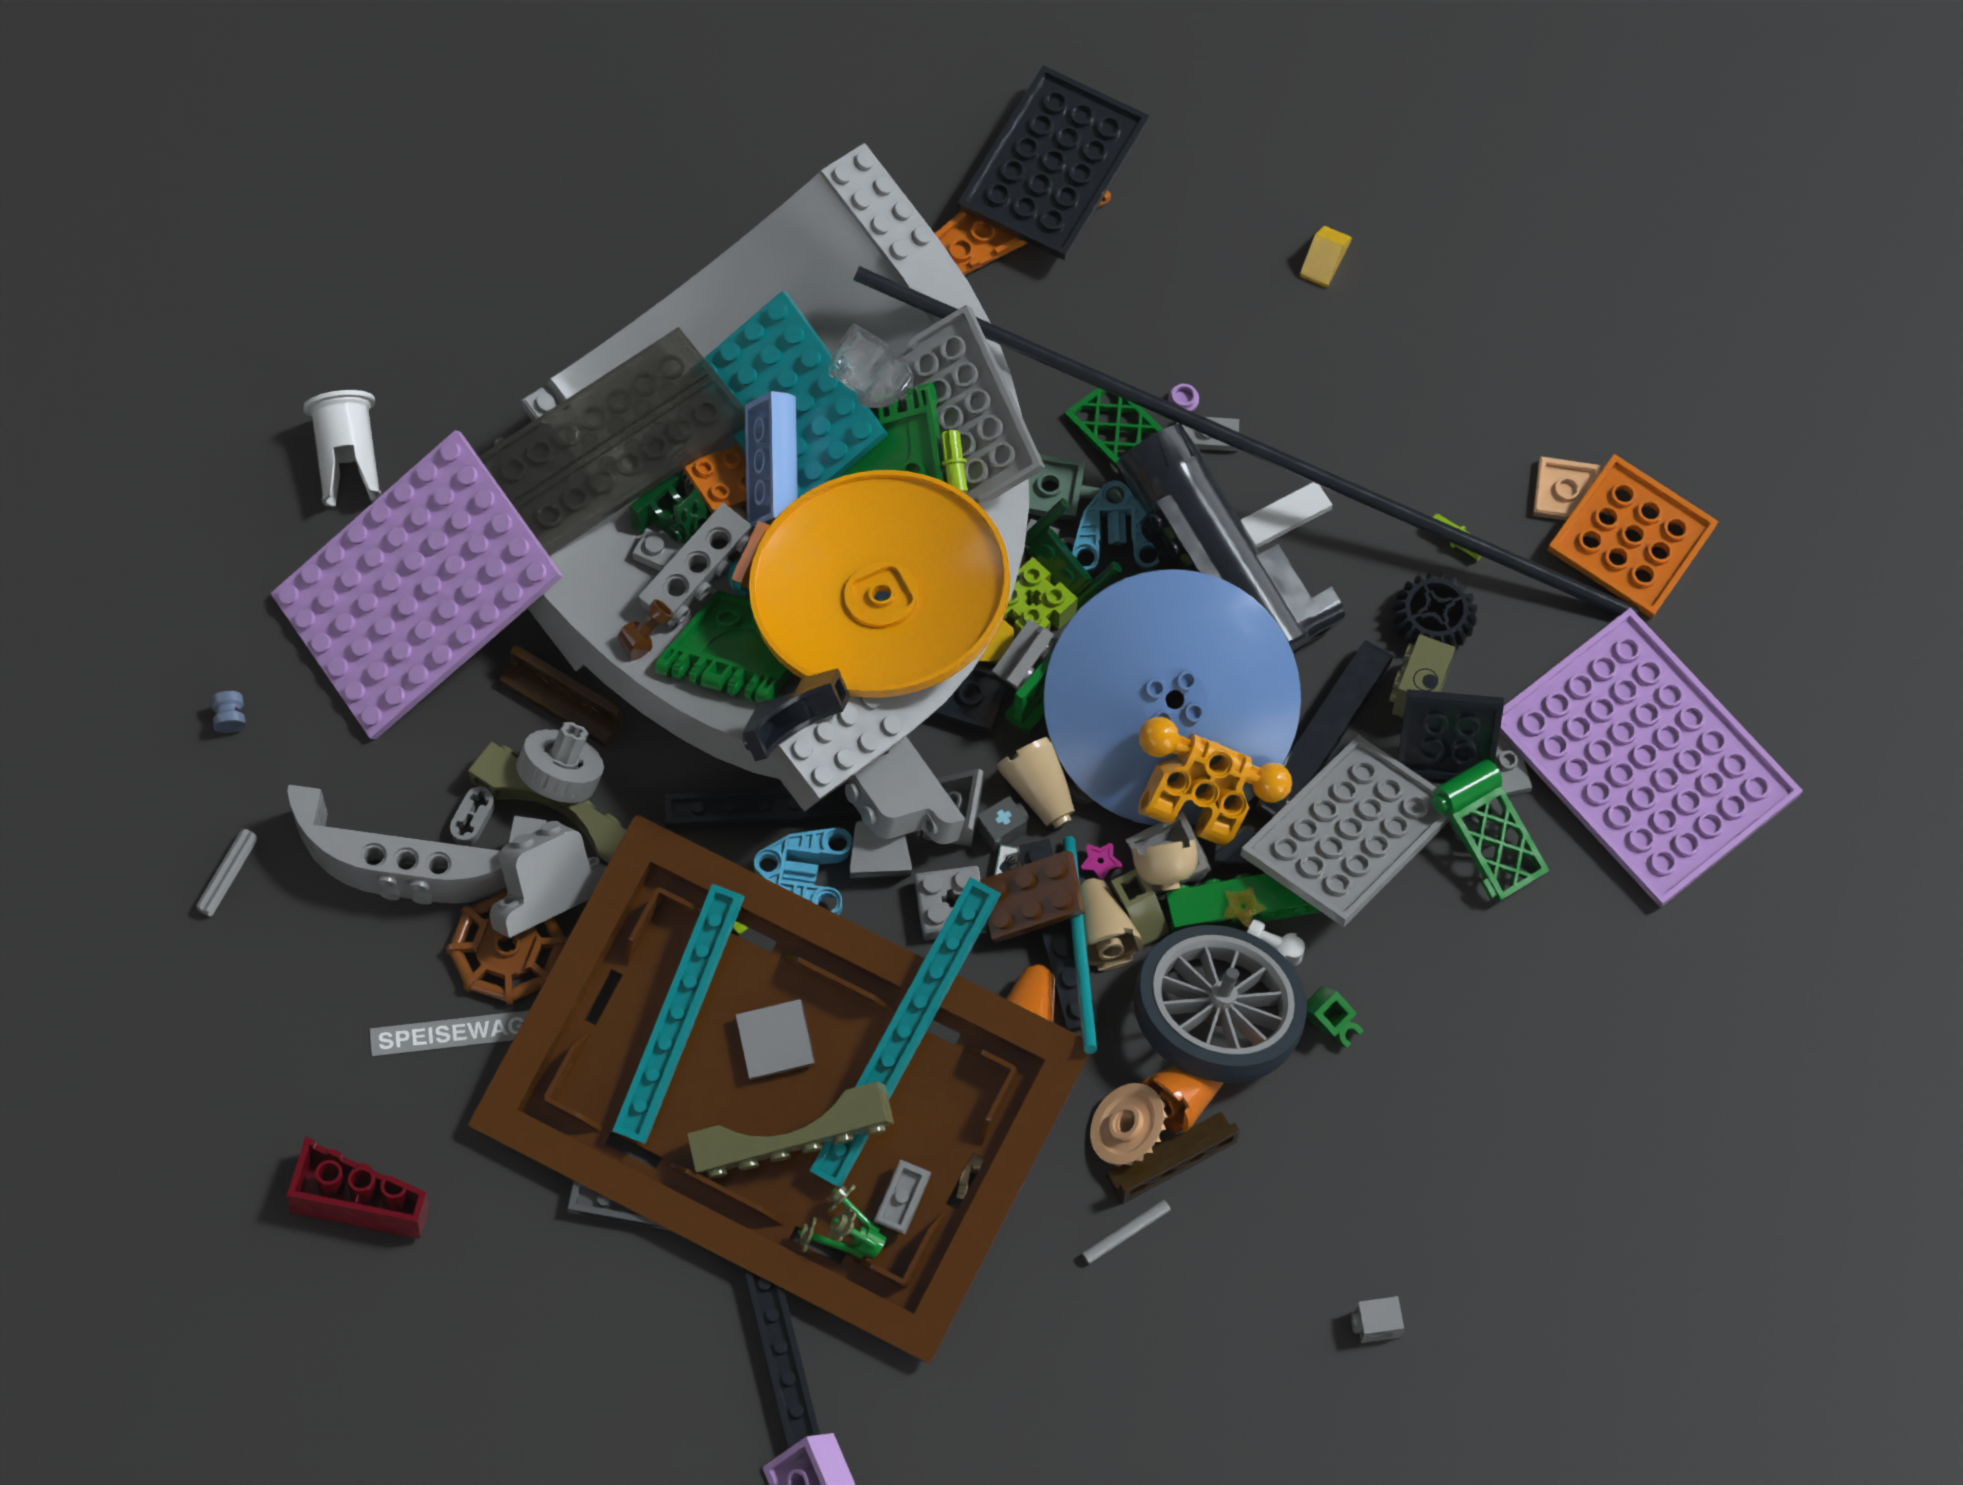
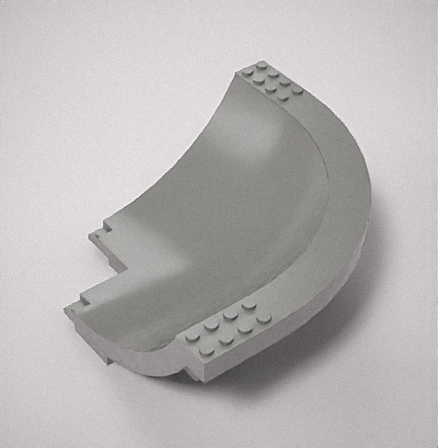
M865 143L823 168L779 208L691 279L597 348L552 377L545 386L530 394L519 403L557 452V455L553 458L555 463L587 503L586 507L537 538L563 577L532 603L528 610L575 671L586 666L603 683L642 714L678 738L704 752L753 773L780 779L804 812L899 743L942 706L971 673L985 649L976 659L952 677L921 691L886 698L850 696L843 712L828 716L800 729L782 741L770 753L767 759L755 762L751 751L745 748L742 740V732L758 705L756 700L749 701L744 696L746 685L750 680H746L742 692L737 696H732L727 691L721 693L704 688L701 684H691L689 673L684 676V679L679 681L673 679V677L669 678L658 675L655 672L658 658L713 594L709 593L702 601L697 600L690 608L691 611L686 620L679 625L676 623L671 630L665 625L658 624L650 635L653 646L651 652H648L640 659H631L617 637L624 625L633 621L641 623L649 615L641 606L638 596L660 572L632 559L633 552L645 530L641 533L632 526L629 506L672 470L667 462L658 463L650 456L643 444L642 438L665 421L672 420L684 434L687 443L685 447L686 450H689V454L693 455L692 458L697 459L735 445L739 447L746 458V452L689 370L783 290L790 295L860 395L873 382L878 383L889 371L887 366L893 359L896 361L900 359L908 350L909 346L907 344L914 336L942 319L854 281L853 279L859 266L957 309L968 305L972 308L975 317L990 323L971 285L944 245ZM986 339L1022 416L1010 369L999 344ZM1029 478L991 501L978 503L997 526L1007 550L1011 576L1009 601L1013 594L1025 546L1029 512ZM684 482L686 496L682 499L685 500L691 494L692 490H690ZM652 524L648 527V529L670 538L666 532L656 525ZM718 540L712 547L723 549L727 546L728 542ZM739 553L738 556L732 562L734 563L736 560L741 558L742 555ZM675 587L670 592V595L681 596L686 589L684 587ZM879 592L874 596V599L885 601L891 595L887 592ZM793 673L780 689L778 697L795 693L801 678Z

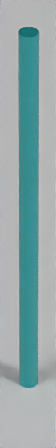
M1067 836L1062 840L1063 852L1069 850L1073 853L1079 880L1075 838ZM1082 914L1070 918L1083 1047L1085 1053L1093 1054L1097 1051Z

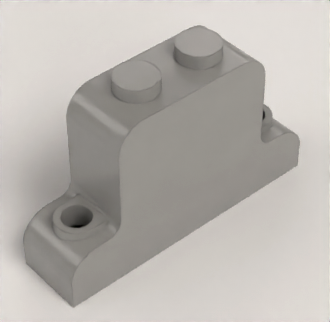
M907 736L851 777L845 786V794L848 801L854 804L864 824L869 826L872 832L879 838L891 839L923 830L934 842L939 844H949L959 840L965 818Z
M558 821L544 823L541 829L535 832L515 837L513 842L502 848L499 855L507 887V895L505 898L497 901L490 910L489 916L493 930L510 938L589 900L607 866L600 863V859L597 857L587 858L581 834Z

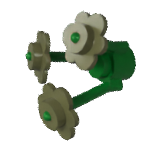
M854 1184L848 1189L843 1185L839 1189L833 1190V1195L829 1199L833 1205L828 1211L832 1212L840 1203L846 1208L832 1219L829 1237L813 1233L817 1222L815 1217H813L811 1225L804 1223L803 1228L798 1231L800 1235L798 1242L804 1244L802 1248L803 1253L807 1251L810 1240L851 1253L860 1260L863 1256L873 1260L879 1254L885 1244L886 1237L878 1233L880 1227L872 1223L847 1198L856 1188ZM855 1218H857L866 1228H864L863 1226H860L858 1230L853 1228V1221L855 1220ZM850 1234L853 1236L851 1243L855 1247L840 1241L844 1236Z

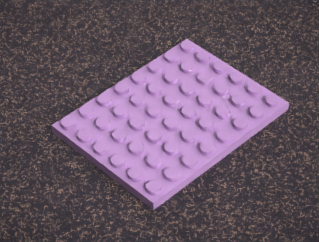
M455 430L271 592V595L370 739L376 740L557 583L563 575L461 432Z
M1631 607L1508 702L1503 709L1500 728L1501 736L1660 908L1796 800L1803 792L1794 780Z

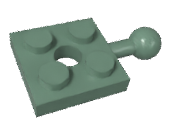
M1039 453L1045 469L1029 478L1028 514L1043 516L1061 498H1064L1069 502L1070 508L1059 519L1075 522L1079 498L1093 500L1101 489L1082 485L1086 461ZM1045 481H1053L1058 485V489L1053 492H1047L1041 485ZM1113 488L1107 493L1106 498L1110 503L1117 504L1123 500L1124 494L1121 489Z

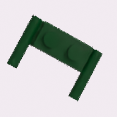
M1061 498L1026 531L1025 546L1029 547L1027 552L1031 557H1034L1051 573L1050 580L1055 586L1061 582L1078 598L1077 609H1080L1083 604L1122 571V568L1117 562H1112L1094 580L1055 531L1050 528L1070 508L1069 502Z

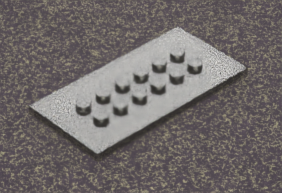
M678 327L478 457L550 556L744 429L745 408Z

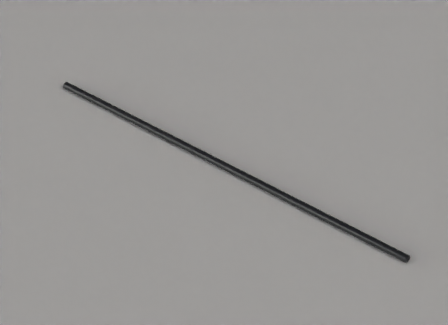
M861 266L858 267L853 279L860 284L940 319L958 310ZM976 317L985 338L1612 614L1620 616L1630 607L1636 614L1638 612V607Z

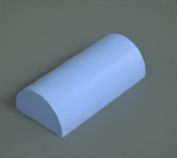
M771 391L745 405L747 522L752 525L753 530L758 521L771 525L779 514L798 498L796 397L788 393Z

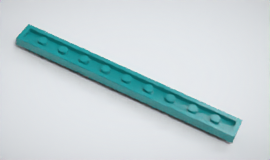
M972 877L968 879L856 1087L873 1082L882 1083L886 1086L888 1099H890L1001 893ZM863 1132L853 1135L854 1140L848 1143L835 1145L834 1141L825 1143L810 1172L840 1188L843 1186L869 1136H866V1133Z

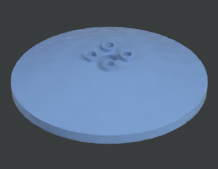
M1168 569L1143 572L1124 578L1098 592L1082 605L1064 627L1052 650L1044 680L1043 704L1050 741L1062 766L1077 786L1105 809L1126 819L1154 826L1160 823V821L1138 812L1141 796L1156 764L1178 755L1171 753L1164 757H1153L1142 750L1139 745L1138 736L1140 727L1146 720L1153 717L1168 718L1175 723L1179 735L1187 738L1193 733L1210 741L1219 742L1227 748L1250 756L1252 765L1257 767L1268 762L1282 765L1296 735L1300 716L1301 690L1298 668L1286 636L1277 622L1260 603L1242 589L1212 575L1189 570ZM1172 690L1180 691L1183 695V703L1176 709L1169 708L1165 700L1166 695ZM1222 755L1212 757L1209 765L1217 764L1221 760ZM1180 772L1170 774L1167 782L1177 780ZM1245 782L1242 790L1247 802H1249L1256 795L1253 792L1252 785ZM1205 783L1198 786L1195 793L1204 792L1208 784ZM1236 795L1228 796L1224 801V805L1231 804L1235 800ZM1187 800L1179 813L1183 811L1191 825H1196L1203 807H1199L1192 800Z

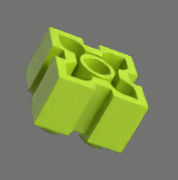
M1034 557L1019 569L1013 594L1003 618L1009 625L1011 624L1014 627V638H1016L1028 619L1049 631L1052 625L1059 630L1077 611L1078 598L1061 582L1053 586L1050 583L1051 573Z

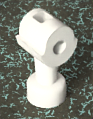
M1256 919L1252 921L1247 933L1264 940L1274 947L1289 961L1292 967L1300 964L1305 950V943L1297 937V933H1289L1280 937L1264 931V923Z

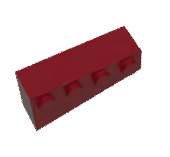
M305 1136L287 1193L290 1213L421 1239L429 1212L427 1192L393 1176L380 1174L372 1170L371 1166L362 1162L352 1161L344 1157L343 1153L332 1148H324L316 1144L315 1140Z

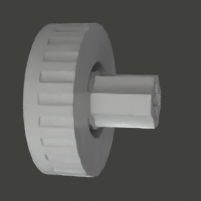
M564 722L559 731L545 729L531 733L525 739L516 762V770L522 781L540 795L560 802L577 803L589 799L594 794L602 776L604 765L599 753L586 742L588 736L586 729L576 725L574 722Z

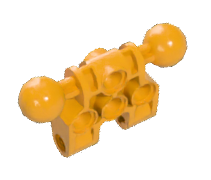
M1153 717L1146 720L1140 727L1139 745L1145 753L1153 757H1164L1171 753L1178 755L1156 764L1139 802L1138 812L1142 815L1170 825L1176 819L1185 801L1192 800L1199 807H1203L1195 826V835L1225 847L1234 839L1249 809L1242 790L1245 782L1252 785L1255 795L1264 802H1279L1284 800L1291 792V774L1287 768L1279 763L1268 762L1259 767L1252 765L1250 756L1227 748L1219 742L1210 741L1193 733L1187 738L1179 735L1175 723L1165 717ZM1222 755L1221 760L1217 764L1209 765L1212 757ZM1180 772L1177 780L1167 782L1170 774ZM1205 783L1208 784L1204 792L1195 793L1198 786ZM1236 795L1235 800L1231 804L1224 805V801L1228 796Z

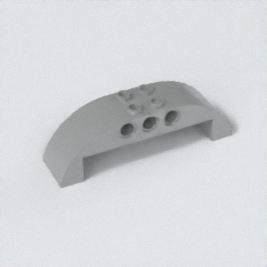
M296 785L288 786L287 793L290 806L304 846L313 859L328 874L346 885L362 891L380 894L383 898L389 900H398L400 897L413 899V901L419 904H431L432 902L452 904L477 902L501 893L502 889L507 888L499 860L501 851L325 827L328 812L321 789ZM514 816L509 843L513 842V839L519 835L530 834L541 829V826L547 823V820Z

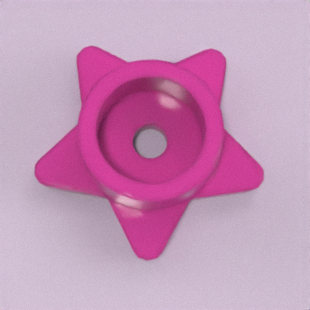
M1112 843L1101 848L1090 844L1086 845L1085 849L1088 858L1080 867L1082 871H1090L1099 880L1105 881L1107 875L1112 870L1122 868V863L1113 857ZM1098 859H1103L1104 862L1099 863Z

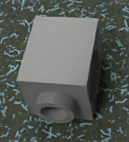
M1398 1296L1360 1301L1357 1304L1355 1313L1351 1314L1353 1332L1360 1334L1361 1343L1401 1338L1404 1331Z

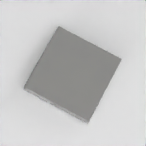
M800 999L736 1014L750 1080L815 1065L803 1005Z

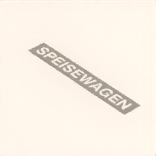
M529 1010L370 1028L372 1056L514 1040Z

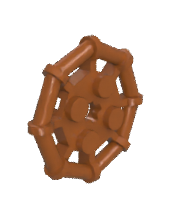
M506 888L502 889L501 893L472 906L465 905L461 909L462 916L451 943L446 946V953L451 956L464 983L463 988L468 993L474 991L505 1001L506 1005H513L514 1001L542 988L568 938L564 936L555 916L543 922L550 935L549 938H541L535 926L510 938L493 930L490 917L484 920L481 915L490 912L492 906L497 901L506 897ZM472 923L476 924L479 928L473 942H465ZM508 939H513V945L516 948L509 952H503V948L499 946L500 942L506 943ZM551 948L552 950L543 970L536 963L542 949ZM465 953H475L480 967L474 973L464 955ZM531 971L537 976L513 987L512 979L522 978L527 972ZM486 974L505 979V988L482 981L481 979Z

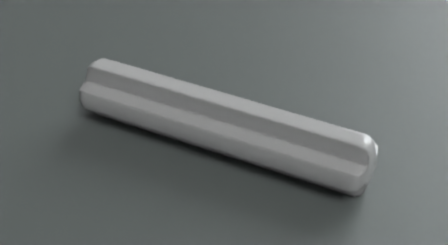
M242 829L196 904L199 912L206 916L214 914L257 841L256 834L247 829Z

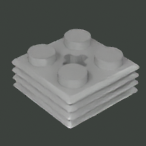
M978 866L915 874L914 884L924 940L936 939L953 909V907H949V904L946 902L947 899L957 901L970 877L980 882ZM987 921L980 933L987 932Z

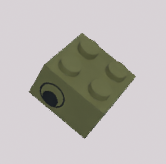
M1420 634L1415 645L1409 643L1403 659V665L1397 673L1389 699L1390 702L1394 703L1392 715L1403 718L1407 689L1441 692L1455 647Z

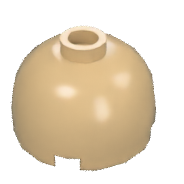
M1196 839L1189 840V847H1183L1182 841L1147 846L1145 854H1139L1138 848L1131 849L1136 872L1147 883L1160 885L1161 891L1180 888V881L1190 878L1198 864Z

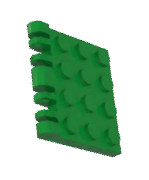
M932 382L918 385L917 390L915 387L906 389L905 396L908 411L903 412L901 399L897 392L889 394L887 397L888 401L885 396L865 400L888 433V436L840 477L873 470H899L924 474L947 483L946 469L942 467L944 454L936 409L938 403L937 394Z
M719 590L713 594L662 653L655 665V672L658 675L669 678L673 677V679L680 681L689 673L691 684H701L704 688L721 693L727 691L732 696H737L742 692L746 680H750L746 685L744 696L746 700H756L757 703L777 698L780 689L793 674L778 661L763 641L755 624L750 599Z

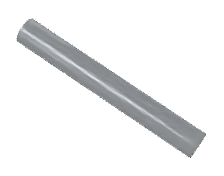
M1163 1199L1081 1253L1085 1262L1088 1265L1171 1211L1168 1203Z

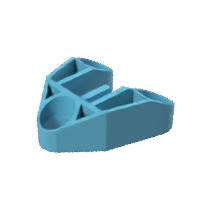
M1116 480L1109 481L1084 510L1072 554L1077 558L1083 552H1092L1095 556L1093 563L1083 567L1088 573H1093L1101 564V548H1103L1102 518L1107 517L1108 544L1121 546V544H1127L1126 517L1131 516L1132 541L1136 564L1145 571L1156 570L1161 566L1158 556L1152 563H1144L1140 560V553L1143 550L1155 549L1153 544L1145 539L1141 531L1140 521L1146 513L1124 483ZM1119 488L1124 492V498L1120 503L1113 504L1107 500V493L1111 489Z
M829 828L789 834L756 854L754 858L755 874L817 905L825 898H834L837 906L831 912L840 915L842 911V897L840 893L834 888L814 884L817 880L818 865L839 863L847 859L852 851V837L843 828ZM843 838L846 840L847 845L841 851H834L828 845L834 839ZM770 858L776 861L778 866L775 870L766 872L760 868L759 864L763 859Z

